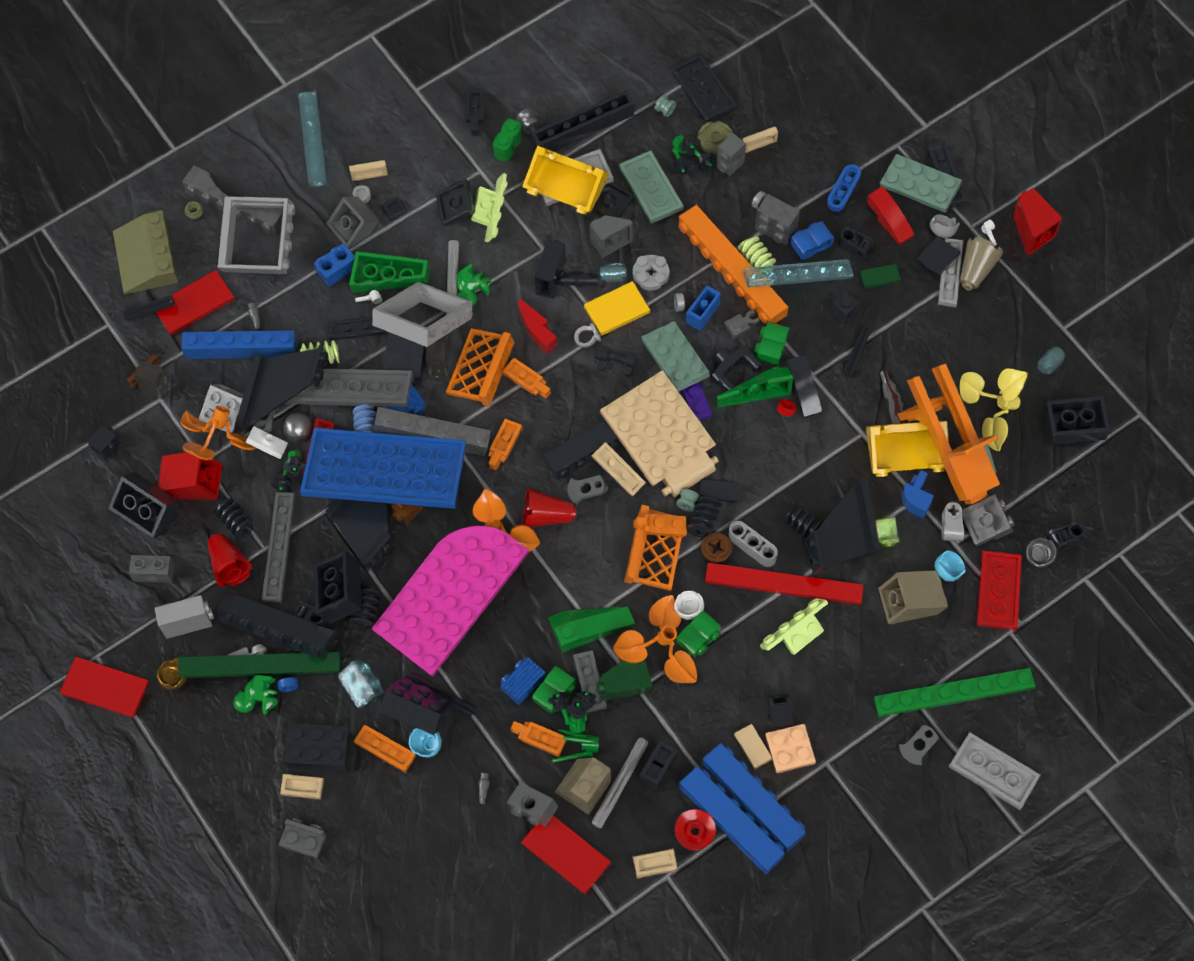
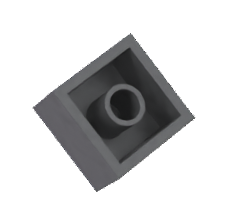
M768 194L757 209L755 229L759 233L773 238L777 243L787 245L793 233L797 231L800 211Z

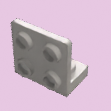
M222 384L210 385L199 420L208 423L216 406L226 407L230 410L228 420L231 421L230 433H233L243 393ZM223 426L221 430L226 432V426Z

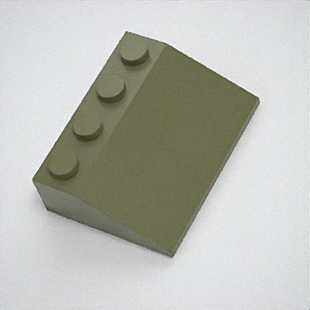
M162 210L144 214L113 231L124 295L178 283L167 220Z

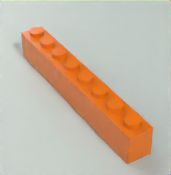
M697 205L679 216L678 226L681 232L686 233L690 237L691 243L699 247L702 255L712 262L716 271H720L724 275L725 281L728 284H732L738 296L743 297L747 301L748 307L757 312L759 319L763 323L767 324L770 322L776 324L787 316L788 306Z

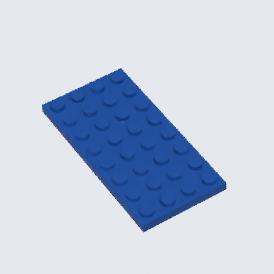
M314 428L300 493L301 496L455 509L466 440Z

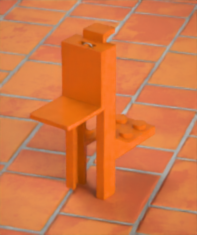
M942 364L933 368L932 371L943 396L929 399L920 376L913 377L907 380L917 405L898 413L900 421L908 420L910 422L919 420L927 426L959 501H964L966 505L974 504L988 497L986 491L1000 485L984 449L985 445L999 438L998 435L978 438L946 364ZM943 405L948 406L964 443L954 450H951L935 413L941 410Z

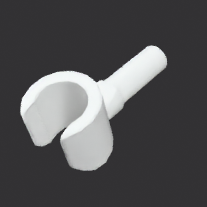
M988 220L982 225V231L985 234L987 233L990 241L995 246L997 243L991 231L995 228L992 220Z
M376 290L371 291L367 296L355 298L356 302L372 300L373 304L382 302L381 295Z

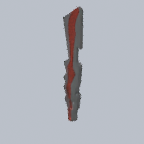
M887 371L880 372L883 383L882 389L884 397L889 403L892 423H905V420L900 421L898 413L903 412L901 395L896 391V385L889 379Z

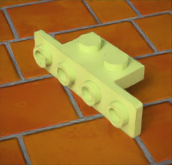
M504 173L497 179L495 191L481 186L477 189L474 203L475 213L472 214L471 220L487 226L485 242L495 238L498 233L497 222L501 218L500 207L503 205V192L508 183L506 181L507 174Z
M818 598L812 600L805 610L795 613L791 621L780 625L776 633L766 636L760 647L769 651L780 641H783L790 653L795 655L824 631L814 614L826 606L828 602L825 599Z

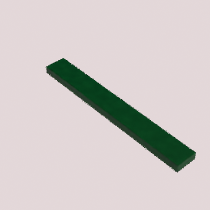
M329 652L324 660L313 658L306 653L178 657L179 678L340 673L339 652Z

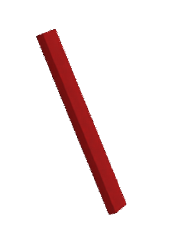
M708 563L705 583L813 599L818 598L861 605L862 584Z

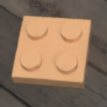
M805 724L765 734L776 774L816 763Z

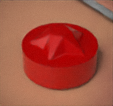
M786 399L780 400L777 405V411L785 416H793L797 408L792 401Z

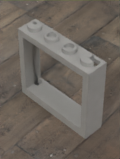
M225 197L218 268L223 272L287 274V269L290 267L288 255L292 248L290 234L293 232L292 215L295 214L294 204L288 198ZM237 207L283 208L278 266L231 265Z
M417 282L373 308V326L428 347L472 319V302ZM420 302L449 313L427 328L398 317Z

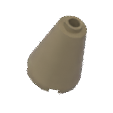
M971 237L969 238L960 277V283L964 289L972 291V289L978 288L1002 257L1003 251L1000 247L997 250L993 247V242L983 238L975 237L974 240Z

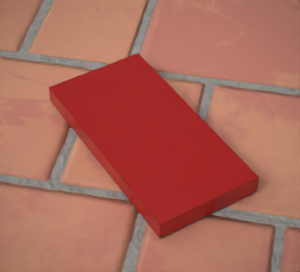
M215 270L172 294L171 296L175 299V305L157 311L156 314L172 336L232 302L235 298Z
M982 551L977 626L1017 630L1022 555Z
M75 657L59 693L63 696L134 718L149 685V681Z
M552 816L546 827L540 824L534 826L521 842L523 846L584 895H586L611 864L610 860L554 816Z

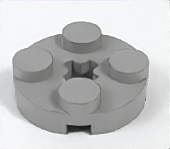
M657 255L640 256L633 266V279L645 290H657L668 281L669 266L664 257ZM653 270L656 273H653V275L650 276L647 271Z

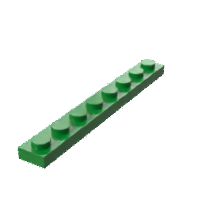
M1026 668L874 696L873 699L879 718L1032 690L1035 688L1031 669Z

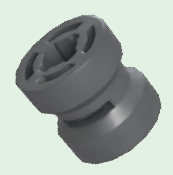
M531 109L522 110L516 117L517 121L523 125L522 129L526 134H531V132L540 127V122L537 118H534V113Z

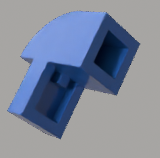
M921 470L918 476L914 475L910 484L905 483L902 502L910 513L924 519L934 495L921 490L928 474Z

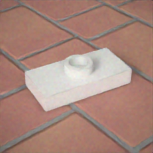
M253 426L246 440V443L281 459L288 444Z

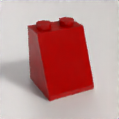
M1034 188L1029 191H1023L1018 196L1013 218L1025 253L1029 256L1056 237L1062 217Z
M187 452L162 456L158 488L175 499L218 500L222 464L215 459L203 460Z

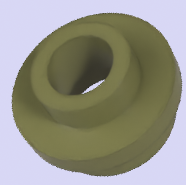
M189 202L185 207V214L190 219H197L203 214V208L197 202Z

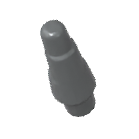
M249 303L248 313L253 320L255 329L259 330V311L255 303Z
M481 773L479 780L480 804H485L490 783L488 773Z

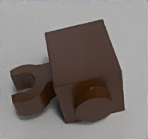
M391 505L393 517L398 522L403 521L406 525L423 509L422 506Z

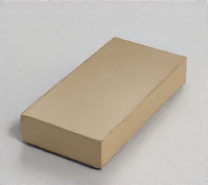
M776 126L743 138L742 141L746 143L745 153L777 142L778 130Z
M385 160L349 166L352 181L388 175Z
M752 724L734 733L736 740L754 770L772 760L771 755Z
M283 774L280 795L321 799L324 778Z
M674 849L633 857L637 878L678 870Z

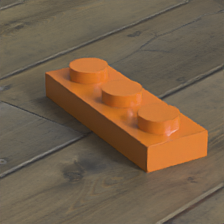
M366 725L363 726L354 740L356 745L405 773L416 757V754Z

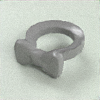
M593 323L590 326L578 328L574 334L575 342L582 348L592 346L596 340L598 342L601 341L598 330ZM593 331L594 336L588 343H581L579 341L581 332Z

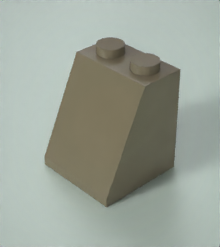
M937 571L898 572L878 588L888 624L938 615L948 607Z
M595 758L577 759L555 793L589 815L611 783V769Z

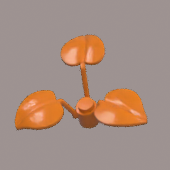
M216 406L208 423L200 421L188 411H185L181 417L180 423L184 428L193 432H210L203 447L191 442L183 445L184 451L200 459L211 460L214 458L215 452L207 449V446L215 428L222 429L223 426H226L227 438L231 439L230 443L245 450H254L256 447L246 443L247 437L230 433L231 421L228 420L230 410L226 407Z
M485 488L473 506V514L476 519L485 522L484 526L500 528L507 533L503 523H500V520L506 514L505 504L499 496ZM526 525L515 526L511 529L510 534H508L529 551L534 550L540 544V540L534 530Z
M673 595L666 596L658 600L649 611L651 624L660 626L657 636L644 643L643 636L640 633L629 630L619 636L613 646V650L622 660L629 663H639L647 657L645 647L656 641L664 646L669 645V657L671 659L667 660L664 665L666 676L676 683H695L697 681V670L691 656L681 650L677 651L674 655L672 654L675 644L673 640L677 636L675 628L679 626L681 617L675 610Z

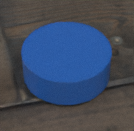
M284 678L278 681V689L282 692H289L298 688L297 678Z

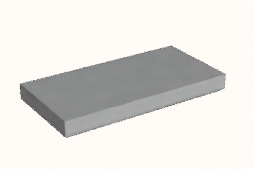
M970 732L949 765L954 771L1021 810L1041 776Z

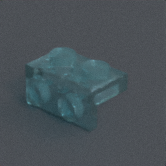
M353 661L338 675L339 680L357 708H362L375 695H382L384 693L380 682L373 676L370 666L364 661Z

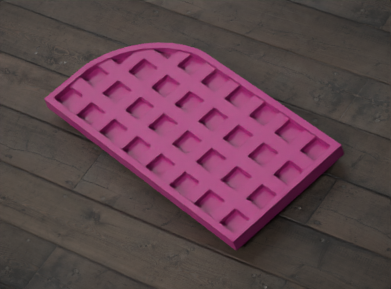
M472 526L457 530L444 537L435 546L372 627V630L428 674L434 676L530 551L504 531L493 527Z

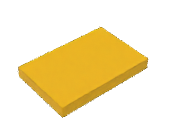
M633 281L584 304L586 312L601 336L650 313L649 307Z

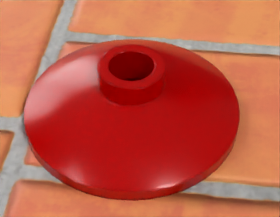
M695 809L684 812L679 816L675 824L676 839L684 848L697 851L708 847L716 834L713 819L709 814L701 810ZM697 829L699 833L697 835H693L691 833V830Z

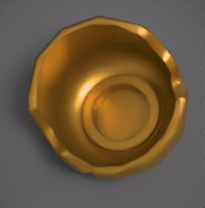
M178 658L171 661L165 660L157 670L159 684L167 689L180 688L187 680V678L178 677Z

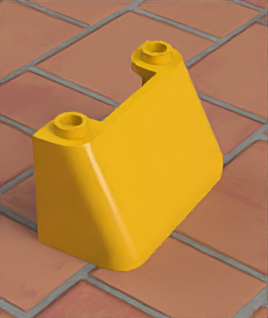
M537 146L522 187L528 189L526 193L537 196L538 193L574 206L577 208V212L586 215L587 212L591 213L610 173Z
M939 421L948 440L947 421ZM913 422L866 426L871 469L873 474L876 473V477L888 476V472L929 468L933 469V472L945 471L929 430L923 423Z

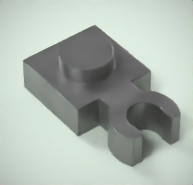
M753 310L747 312L745 317L738 314L724 322V326L733 339L749 332V326H756L759 323V318L750 319V317L754 316Z

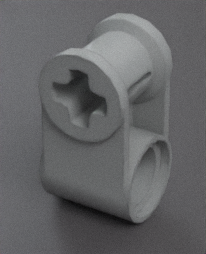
M951 502L946 505L941 516L942 540L963 541L962 508L959 504Z

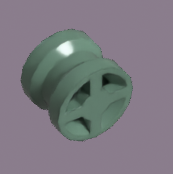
M662 95L656 102L655 110L657 112L661 111L665 117H669L676 107V102L670 101L666 95Z
M682 489L680 492L681 498L677 501L676 505L682 510L693 512L699 495L692 490Z

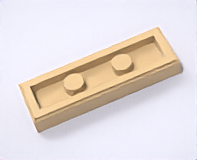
M606 442L592 455L631 496L646 483Z

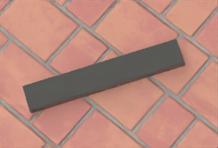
M275 493L262 602L282 603L295 493Z

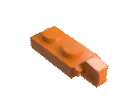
M515 358L502 371L503 375L531 394H539L546 399L551 394V389L545 385L546 381L543 380V377Z
M504 419L489 449L488 456L491 459L488 464L490 469L496 471L500 462L504 463L523 429V425Z
M645 514L644 517H637L633 520L634 528L644 529V532H647L648 535L685 537L687 535L686 516Z
M514 721L511 726V732L518 734V739L522 740V742L557 757L560 756L567 741L563 739V735L533 722H525L522 725Z

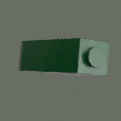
M645 659L639 663H629L623 660L604 673L596 684L597 692L601 694L602 701L647 694L652 688V683Z

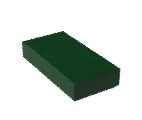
M896 264L860 270L864 289L900 283L901 280Z

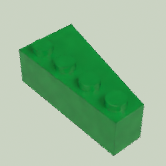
M356 251L349 286L352 293H361L373 290L408 288L417 282L428 285L431 268L428 260Z

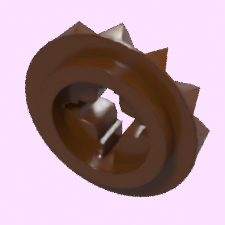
M721 533L709 534L703 539L701 544L703 557H706L709 562L719 563L726 561L732 552L730 539ZM720 542V550L722 551L718 550L713 554V547L711 546L716 547Z

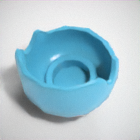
M947 550L936 559L935 570L940 578L953 582L965 573V565L958 554Z
M415 728L410 734L409 746L413 753L429 758L435 756L440 750L442 738L439 732L432 735Z

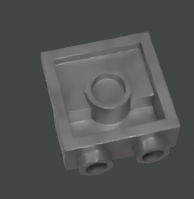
M995 494L962 510V517L976 546L994 538L997 540L1014 532L1012 527L1015 524L1011 516H1006L1004 512L1007 509L1005 502L1002 498L998 499Z

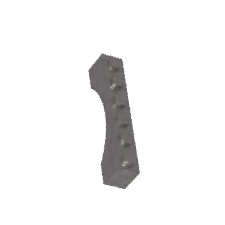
M194 165L182 181L185 192L191 196L199 197L205 203H212L223 211L224 199L229 196L216 187L209 172ZM237 207L236 218L240 217L250 225H257L263 231L277 235L282 227L283 208Z
M381 407L377 409L373 433L466 440L465 452L481 456L486 454L491 430Z

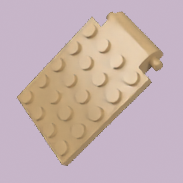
M663 370L600 410L601 415L650 484L654 486L658 482L663 481L666 485L661 490L664 496L671 493L673 497H676L682 489L690 488L701 481V479L716 471L715 464L719 462L717 457L713 456L710 458L706 451L716 446L715 442Z

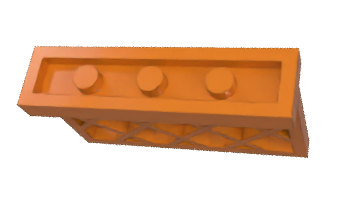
M471 328L446 390L447 395L480 401L483 405L490 406L500 382L502 371L506 366L514 345L511 333L503 332L502 335ZM474 335L482 336L483 340L476 344L472 342ZM493 339L499 340L498 345L490 348L488 342ZM486 344L488 350L479 354L476 348ZM475 350L477 356L467 360V353ZM492 354V360L484 364L482 358ZM480 359L482 366L473 370L470 364ZM468 366L471 372L461 376L460 370ZM485 369L487 372L486 376L478 380L475 374ZM474 376L476 382L466 386L464 380ZM463 383L464 388L459 391L453 390L456 384ZM479 385L481 388L479 394H471L469 390Z
M642 505L638 512V517H644L645 514L671 515L651 510L649 506ZM635 528L624 582L630 584L635 582L671 591L682 537L665 536L661 538L660 535H655L659 541L650 545L646 539L648 533L644 532V529ZM672 537L676 546L669 550L664 541ZM661 543L666 552L658 556L653 547ZM650 550L655 559L647 563L643 558V553ZM669 555L672 560V564L668 567H665L661 561V558ZM657 561L663 570L654 574L649 565ZM646 568L651 577L648 579L639 578V571ZM665 572L669 578L668 584L660 583L657 576Z

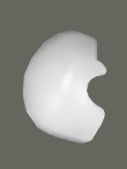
M684 591L677 596L674 607L681 618L694 620L704 610V601L699 593Z

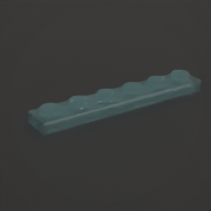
M316 91L298 93L309 187L326 185L327 178Z
M845 259L745 268L743 274L747 286L750 288L850 279L853 276V271L849 260Z

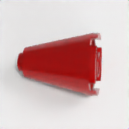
M527 489L525 496L526 505L523 509V525L536 527L571 523L572 519L576 518L577 509L573 507V503L533 489Z
M224 534L212 535L208 540V549L215 581L221 587H226L225 585L227 584L236 586L242 583L250 575V568L252 569L251 562Z

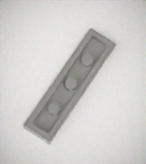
M945 238V242H950L951 246L958 249L961 253L941 274L938 305L957 306L964 240Z

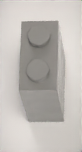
M201 595L154 608L158 626L166 639L212 627L211 620L214 619L212 608L209 607L208 601L203 600Z

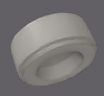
M360 185L354 188L353 197L358 196L364 204L371 199V192L367 186Z
M763 191L758 192L753 199L752 206L758 209L768 194Z
M675 293L674 295L676 312H683L685 309V300L682 293Z

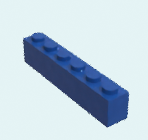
M294 330L183 332L181 349L186 359L254 358L255 354L268 358L296 353L298 340Z
M720 743L703 758L702 765L775 841L781 844L786 853L804 838L806 833L804 825L798 819L795 821L790 816L791 812L789 809L776 801L777 798L770 790L766 791L762 787L761 780L756 775L752 776L747 771L748 767L741 760L738 761L734 757V752L728 746L724 747Z
M696 767L679 783V789L701 811L709 814L714 823L767 875L784 858V848L777 841L773 842L768 837L769 833L763 827L759 828L754 823V818L748 812L744 813L739 808V803L734 798H729L720 784L717 783L715 785L710 780L711 776L706 770H700Z

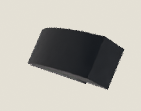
M805 355L788 359L786 367H788L793 375L792 389L803 417L807 418L822 413L817 390Z

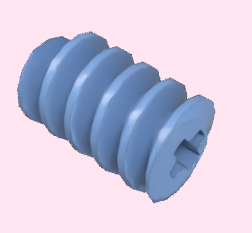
M359 405L353 409L355 431L373 433L376 419L374 417L377 414L375 411H372L374 406Z

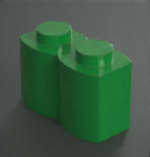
M510 118L505 121L501 133L495 137L493 142L495 158L507 162L512 157L514 148L519 145L522 139L520 122Z
M770 322L767 323L766 327H762L760 333L762 340L761 343L757 342L755 348L757 358L761 361L779 365L789 334V328Z
M702 611L679 634L676 642L691 656H701L708 648L706 645L711 640L714 642L720 636L721 625L706 612Z
M555 666L532 696L533 702L551 714L555 711L559 712L560 710H555L553 704H549L548 700L558 692H566V695L571 696L576 689L575 679Z

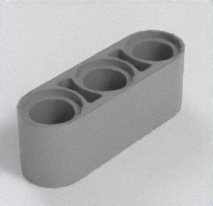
M741 521L731 523L729 539L733 544L765 567L773 566L776 563L778 550L772 543ZM739 530L742 534L736 535L733 531ZM754 541L758 545L750 546L748 543ZM771 553L773 557L767 558L764 554Z

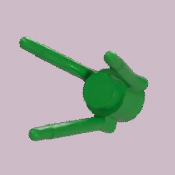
M558 729L559 733L575 736H564L563 739L581 742L582 750H586V752L552 759V762H561L585 756L592 757L593 752L598 753L599 737Z

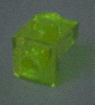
M894 517L876 520L880 544H883V547L895 546L896 542H900L899 537H897L896 520Z

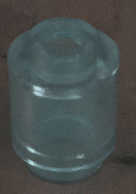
M622 263L605 264V266L600 267L601 281H606V283L623 282V278H627L626 267H622Z
M1058 347L1049 349L1038 360L1039 370L1045 374H1052L1063 363L1065 358L1064 352Z

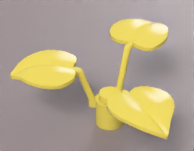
M1016 369L1003 370L998 378L1001 396L982 392L985 381L978 373L967 372L961 377L960 394L965 402L975 403L978 401L979 396L982 395L998 399L997 404L1003 409L996 413L993 418H986L982 425L983 437L998 435L999 439L988 444L995 451H1000L1008 434V424L1005 419L999 416L1008 413L1009 410H1016L1020 406L1018 395L1025 384L1027 372Z

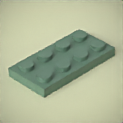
M652 151L619 164L621 173L651 224L683 210L682 202Z
M896 154L880 182V187L883 186L887 190L946 213L962 184V180Z
M674 321L641 336L642 342L678 392L710 377V372Z

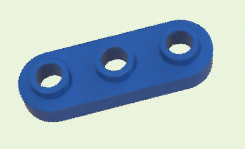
M851 164L843 169L828 196L827 206L830 210L837 212L845 207L860 180L861 170L858 166Z

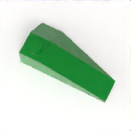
M774 367L717 396V408L791 395L793 375L788 367Z
M628 606L566 610L548 617L562 653L635 625Z

